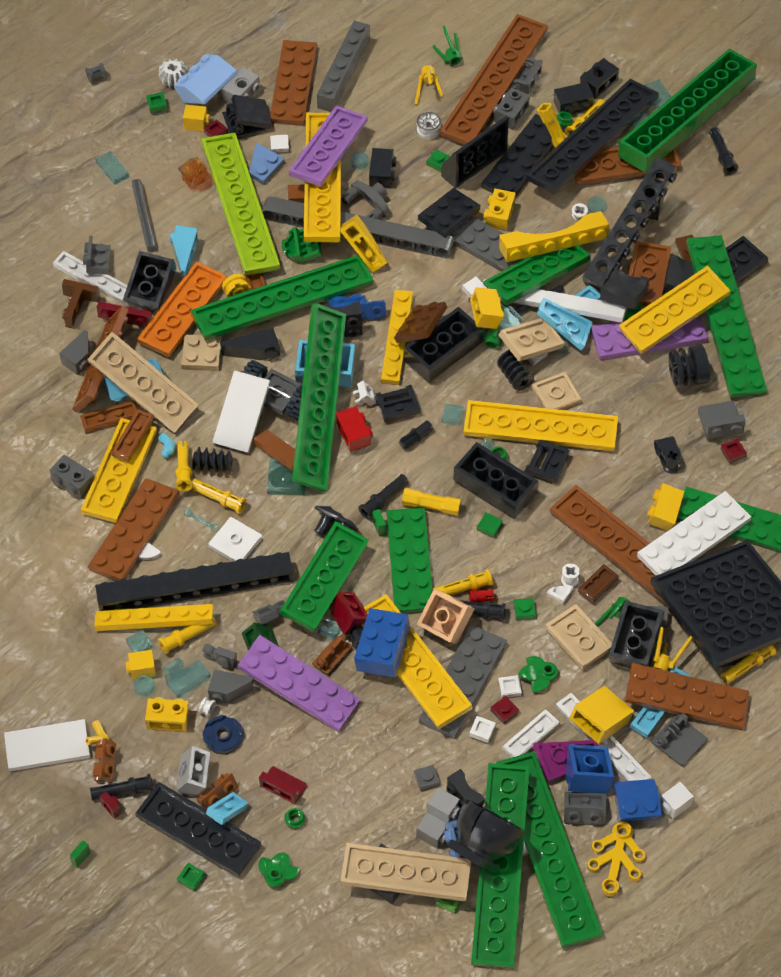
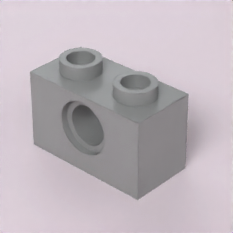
M242 67L222 87L223 100L232 103L231 98L233 95L251 97L254 93H257L260 89L259 75Z
M191 746L181 754L176 792L195 797L206 788L210 752Z

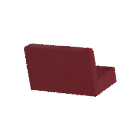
M338 591L329 607L343 635H348L354 624L365 625L368 614L355 592Z
M274 766L269 769L268 773L263 771L259 776L260 787L294 805L307 787L305 782Z

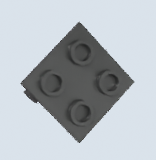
M684 713L675 715L651 740L655 746L681 766L708 739L687 722L688 717Z

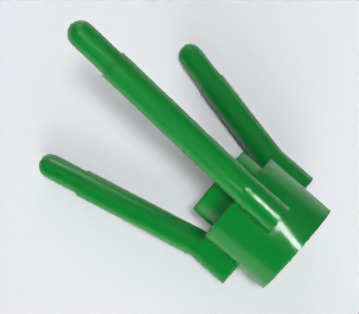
M443 25L450 48L446 50L445 55L435 45H433V49L440 55L445 64L449 63L451 66L459 64L463 58L460 52L457 33H454L455 49L447 28Z
M501 306V309H502L503 312H504L505 306ZM499 326L497 329H491L489 332L488 328H484L483 341H485L486 346L490 348L502 346L503 340L499 336Z
M619 597L594 624L598 626L608 615L609 619H612L614 616L620 618L624 602L629 600L625 597Z

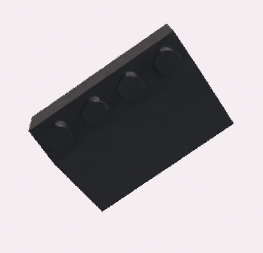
M506 115L454 152L441 165V177L456 189L504 155L508 149L509 117Z

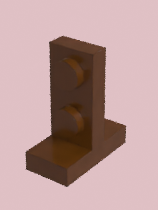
M64 279L62 282L63 295L69 296L67 309L63 310L62 319L65 321V327L73 329L84 300L98 303L100 299L99 286Z

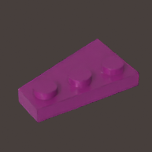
M594 740L532 743V747L548 782L566 774L568 744L598 746V743Z

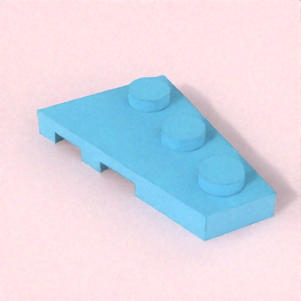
M543 298L537 315L582 351L593 322Z

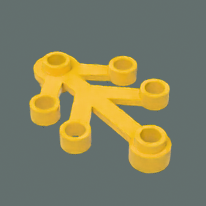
M626 822L615 824L611 834L601 840L593 841L591 849L595 854H601L605 846L615 841L616 844L615 848L596 859H590L587 864V869L592 873H596L601 865L612 860L609 876L602 883V892L610 897L618 893L619 883L616 879L620 861L628 871L630 881L637 882L641 878V871L634 866L623 850L624 843L632 851V859L635 863H642L644 861L645 852L632 839L633 829ZM620 831H624V832H626V834H625V835H621V834H619V832H620ZM600 845L602 848L596 849L594 846ZM641 854L642 858H636L635 855ZM595 863L597 867L592 868L590 864ZM635 872L638 876L633 877L631 873ZM612 887L614 890L608 891L606 888Z

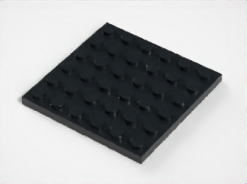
M748 540L651 577V585L716 668L781 641V580Z

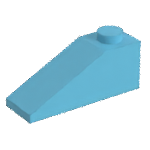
M176 225L175 231L171 232L170 243H173V251L181 278L183 279L192 264L199 240L197 228Z

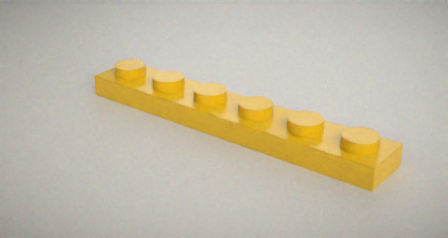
M395 290L381 384L400 385L406 342L397 344L394 336L411 312L413 291Z
M213 604L96 611L94 627L95 631L213 624L214 607Z

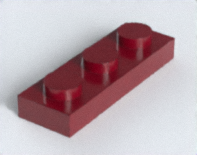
M98 301L96 306L98 318L108 320L122 306ZM123 306L128 309L126 324L147 327L152 320L151 311Z

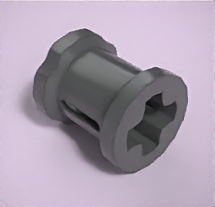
M102 63L90 69L85 68L90 83L101 77L107 78V73Z

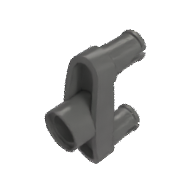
M357 180L351 185V188L341 195V200L346 205L357 196H361L375 209L365 217L380 219L390 213V209L383 199L387 195V191L378 182L370 187Z

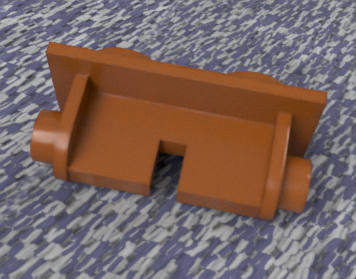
M343 634L336 636L313 661L312 665L328 675L352 648L346 642L347 637Z
M106 738L98 740V744H96L95 759L101 760V762L94 763L92 777H94L96 782L105 780L112 783L116 743Z
M222 774L212 784L213 789L208 787L202 794L198 795L197 802L201 806L204 805L207 810L208 807L234 792L239 786L233 774Z

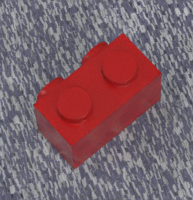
M357 406L336 413V425L350 452L370 446L371 437H373L370 426L367 427L365 424L364 413L359 412Z

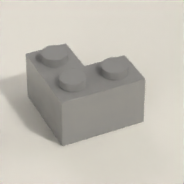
M438 787L427 803V813L416 828V837L438 849L441 843L445 844L444 831H447L445 823L458 819L461 810L459 808L460 799Z

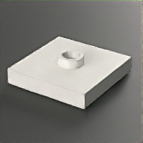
M230 517L208 543V548L230 561L246 559L261 541L262 534Z

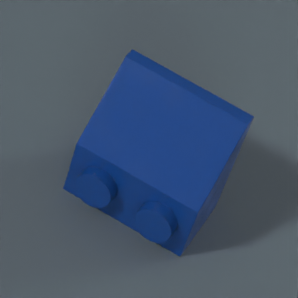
M568 744L566 762L568 791L608 794L614 779L608 747Z
M655 779L613 782L618 823L660 819L662 813Z

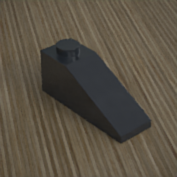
M273 328L220 342L222 356L255 360L273 359L280 356V345Z

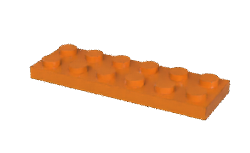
M195 262L137 338L138 343L169 358L195 324L191 316V310L210 304L222 288V283L227 276L199 262Z

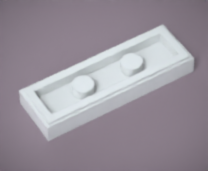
M545 709L504 744L502 750L511 758L526 754L533 749L532 743H540L560 725V722Z

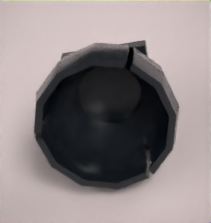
M467 800L462 806L457 819L458 839L456 841L451 839L447 847L478 866L497 873L501 867L497 864V860L515 851L522 842L525 831L483 806L481 807V805L471 800Z

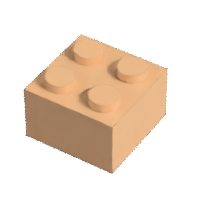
M434 589L416 625L448 642L457 644L475 608L440 590Z

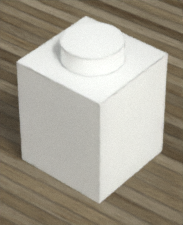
M679 782L661 795V809L666 815L669 814L674 819L692 806L694 796Z

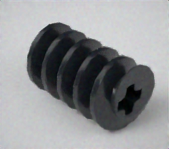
M509 349L498 358L497 365L515 390H524L533 383L534 376H531V371L527 370L526 365H523V360L518 361Z
M198 446L193 454L192 469L195 470L198 465L200 471L203 470L204 466L206 471H210L213 466L214 472H218L220 468L221 472L225 473L228 468L229 474H231L233 464L231 450H228L225 455L223 449L217 454L215 448L209 453L208 447L205 448L204 452H201V448Z

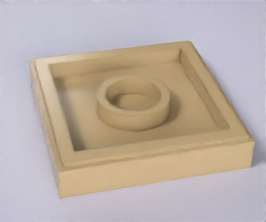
M566 372L541 380L531 386L543 408L565 410L582 403L581 397Z

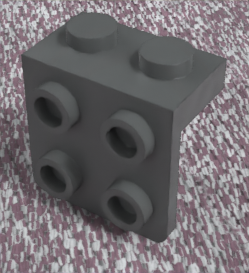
M733 401L704 405L698 408L706 439L742 434L744 432L745 417L744 415H738Z

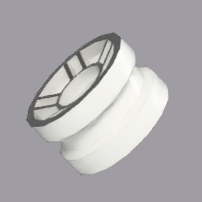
M433 112L420 114L417 118V134L427 140L438 137L441 130L440 117Z

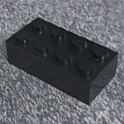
M458 306L437 323L429 338L414 340L404 347V361L425 380L431 382L483 342L484 328L476 327L475 320Z
M478 442L471 447L454 467L453 480L514 519L518 517L538 493L539 481Z

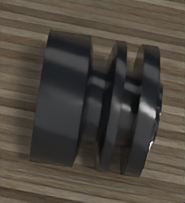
M702 344L689 346L687 353L684 348H679L678 351L676 349L669 351V372L676 388H682L683 384L686 387L690 386L691 378L695 385L705 384L710 381L709 360Z

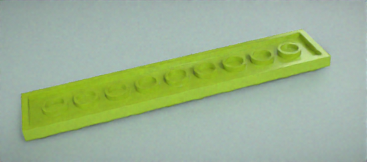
M236 133L201 138V144L244 275L280 270V263Z

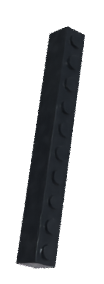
M277 552L273 555H259L250 559H238L232 562H219L215 565H201L191 569L184 568L174 572H161L150 576L143 575L139 578H125L115 582H103L95 585L99 611L137 609L294 582L289 552Z

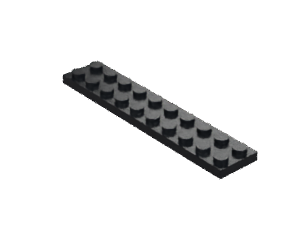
M629 79L526 175V180L556 195L659 97V92Z

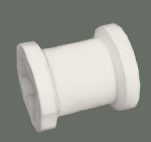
M564 565L561 578L563 586H577L579 581V568L577 565Z

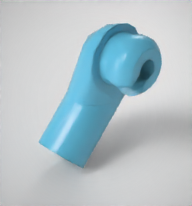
M162 433L158 438L164 445L161 455L168 459L174 454L176 444L166 433Z

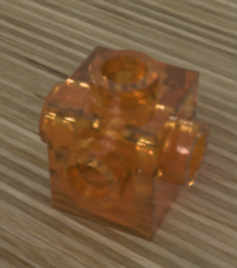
M199 157L190 158L178 167L183 181L189 186H199L209 176L206 165L200 161Z

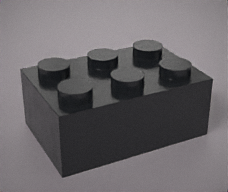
M625 600L609 652L610 663L628 668L631 667L632 663L650 667L657 646L659 630L665 619L664 610Z

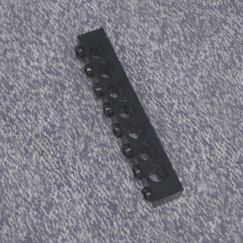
M657 156L583 274V282L601 291V287L608 282L614 269H620L622 265L620 263L623 257L627 258L631 251V244L637 242L640 237L639 232L641 228L647 226L650 220L648 217L651 212L655 213L659 206L658 201L667 194V187L670 182L673 183L678 175L675 165ZM660 177L663 178L664 181L658 183L655 181V179ZM648 192L655 194L651 198L645 196ZM639 207H643L645 211L639 213L636 211V209ZM629 222H634L636 226L630 228L627 226V224ZM620 237H624L627 239L623 243L617 241V239ZM610 252L617 253V256L611 258L608 256V254ZM601 267L608 269L605 273H601L598 270Z

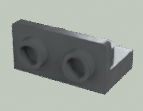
M89 236V242H85L84 253H87L83 255V265H86V273L108 274L111 245L93 244V236Z
M564 793V823L605 825L606 793Z

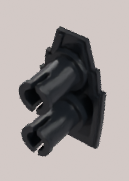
M331 506L314 507L321 515L316 528L313 530L315 533L325 536L331 522L335 521L349 529L359 530L351 520L333 510Z

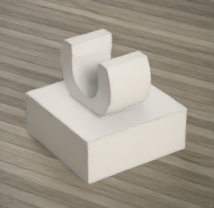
M364 381L358 383V390H355L353 395L356 397L360 396V398L355 400V403L359 406L364 403L369 406L376 404L373 388Z

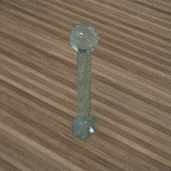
M189 508L184 510L186 517L191 516L210 527L212 531H217L218 526L216 524H211L198 517Z

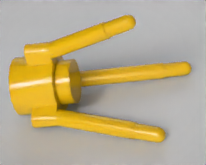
M430 65L422 67L415 105L418 104L423 81L429 85L434 81L440 97H443L434 67Z
M660 627L652 668L665 671L673 670L676 662L686 650L693 637L690 635L674 659L670 661L671 658L666 655L668 643L664 644L660 654L664 630L663 627Z

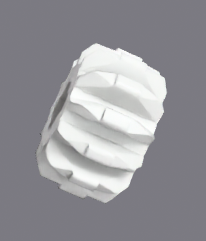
M177 58L174 61L170 59L168 62L163 61V64L159 66V79L163 85L168 84L169 88L175 85L181 76L188 73L186 65H184L183 61L178 62Z

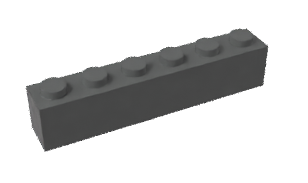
M353 21L317 93L318 109L332 112L335 106L338 105L370 40L369 24Z

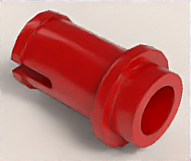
M473 589V591H469V601L494 602L493 589L477 591Z

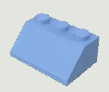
M205 54L196 65L189 69L190 71L178 79L174 88L183 103L206 104L238 72L220 56Z

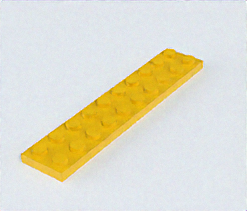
M306 112L305 147L330 113ZM341 160L321 187L305 181L304 242H340Z

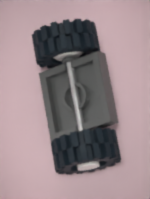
M255 360L248 362L247 366L245 365L244 371H241L242 373L271 381L264 406L280 415L286 412L287 416L299 421L303 385L272 368L268 372V367Z

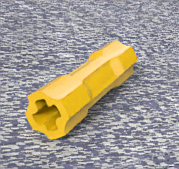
M545 102L537 108L542 122L546 124L552 137V143L556 148L567 136L559 125L552 104Z
M410 488L404 489L402 505L439 510L456 516L459 515L462 503L461 498L443 497Z

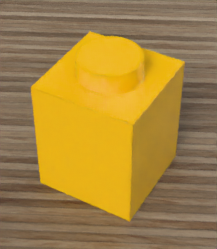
M186 105L183 114L184 129L204 131V128L210 122V114H207V107Z
M152 650L128 653L129 661H125L126 671L131 673L132 680L156 677Z

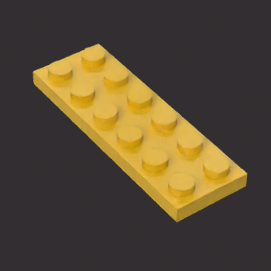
M706 266L619 325V330L643 354L729 296L730 290Z
M120 419L81 507V514L114 523L118 521L156 435L157 428L155 426H150L131 460L126 462L113 457L111 454L130 422L128 419Z

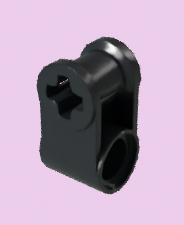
M674 436L654 440V449L663 469L667 473H676L680 468L681 453Z

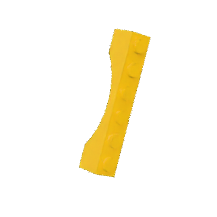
M601 211L586 214L574 225L557 232L530 234L515 231L499 235V249L506 262L606 239L609 234V223Z

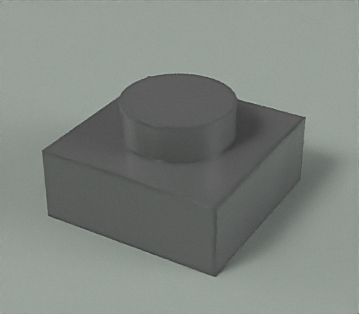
M434 765L414 770L420 791L440 786Z

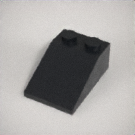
M139 251L123 301L158 310L176 271L174 259Z

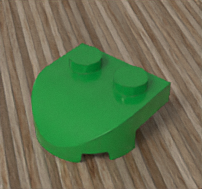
M293 227L288 231L289 235L287 238L282 240L283 252L297 263H306L322 256L320 242H304V228L298 230L297 227Z

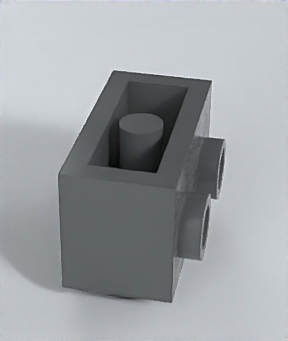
M511 87L508 93L503 95L501 103L497 104L493 110V114H495L494 122L497 123L507 115L509 117V129L513 130L529 108L530 95Z
M65 454L50 469L51 481L56 486L65 488L70 495H76L80 499L89 491L95 478L93 472Z

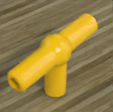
M99 720L93 721L92 726L97 736L87 737L85 740L86 744H98V740H103V738L109 740V736L104 732Z

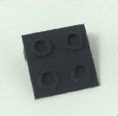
M232 103L227 104L226 111L222 112L229 133H236L237 138L265 131V128L238 124Z

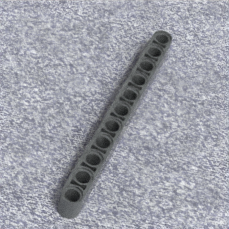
M268 197L262 209L264 219L304 228V203L276 197ZM340 211V229L343 223L356 214ZM358 215L377 244L441 258H447L450 255L454 243V238L450 235L444 238L435 231Z

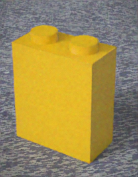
M604 685L577 703L569 719L596 743L600 744L628 725L634 710Z

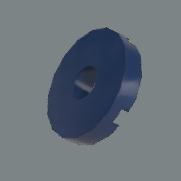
M225 715L216 716L209 720L202 734L205 746L216 754L232 753L239 748L243 740L241 724L235 718ZM221 731L228 733V736L225 738H220L217 735Z

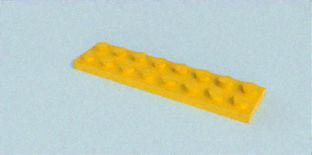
M468 400L464 436L538 443L539 440H543L557 446L614 452L618 416Z
M387 594L363 607L367 614L370 608L401 613ZM410 625V631L397 675L436 727L441 729L472 710V704Z

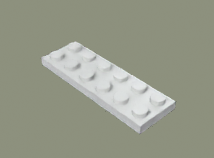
M725 491L637 553V557L655 575H659L696 560L750 522L751 516Z

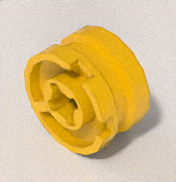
M233 274L222 283V289L226 293L227 298L251 290L243 274Z

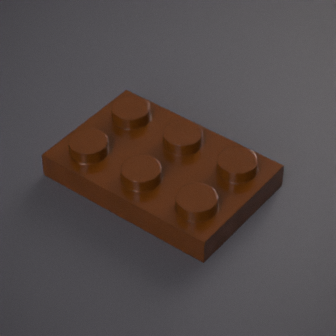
M445 301L414 306L394 336L396 343L429 338L448 308Z

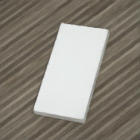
M234 371L212 443L246 453L250 452L271 383L270 380Z
M85 719L4 733L9 772L90 758L89 746L85 742L87 738Z

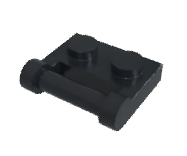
M412 385L383 394L381 392L375 393L376 403L379 406L384 422L420 414V407Z
M539 440L536 445L537 449L529 465L525 467L524 472L532 477L536 476L556 484L568 459L570 450ZM548 451L541 468H537L536 466L543 452Z

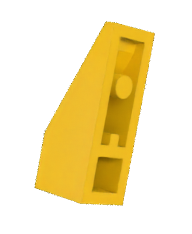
M357 214L342 224L341 233L372 273L387 263L370 231Z

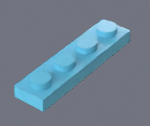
M675 666L673 670L670 671L673 673L690 676ZM643 707L631 723L630 728L648 738L666 712Z

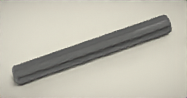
M133 179L132 187L146 248L149 252L155 251L156 243L140 179Z

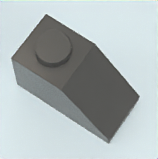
M86 330L59 353L61 364L76 375L86 370L90 364L87 361L90 357V342L88 331Z
M214 669L208 688L209 700H215L216 703H230L253 690V677Z

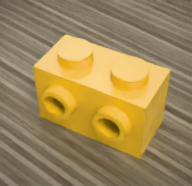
M494 189L493 195H489L488 198L489 209H485L483 219L486 220V224L495 229L507 231L515 205V192Z
M476 287L470 298L476 327L497 329L500 322L504 319V312L501 309V300L498 297L497 289Z
M662 483L659 489L656 488L652 495L653 505H650L647 516H649L648 524L669 531L675 525L684 491Z
M161 697L148 698L145 715L146 729L187 732L190 711L188 701L183 699L166 700Z

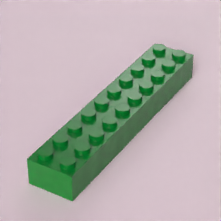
M729 48L619 141L618 157L647 173L657 156L663 159L753 82L756 77L757 64Z

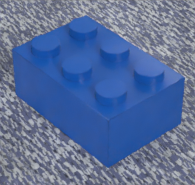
M373 608L369 609L354 656L357 671L396 677L410 631L408 614Z

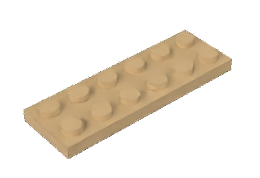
M113 332L107 336L87 360L147 412L154 415L172 433L179 429L199 405Z
M346 843L340 885L466 901L471 861L466 858Z

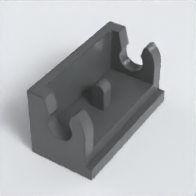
M526 58L525 61L532 65L525 63L517 79L514 80L512 88L530 95L542 73L543 60Z

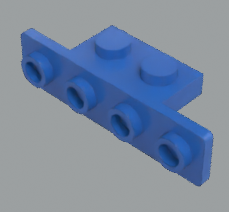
M354 294L351 297L336 296L333 299H329V305L333 307H345L353 302H360L362 321L387 317L385 300L367 302L365 295Z

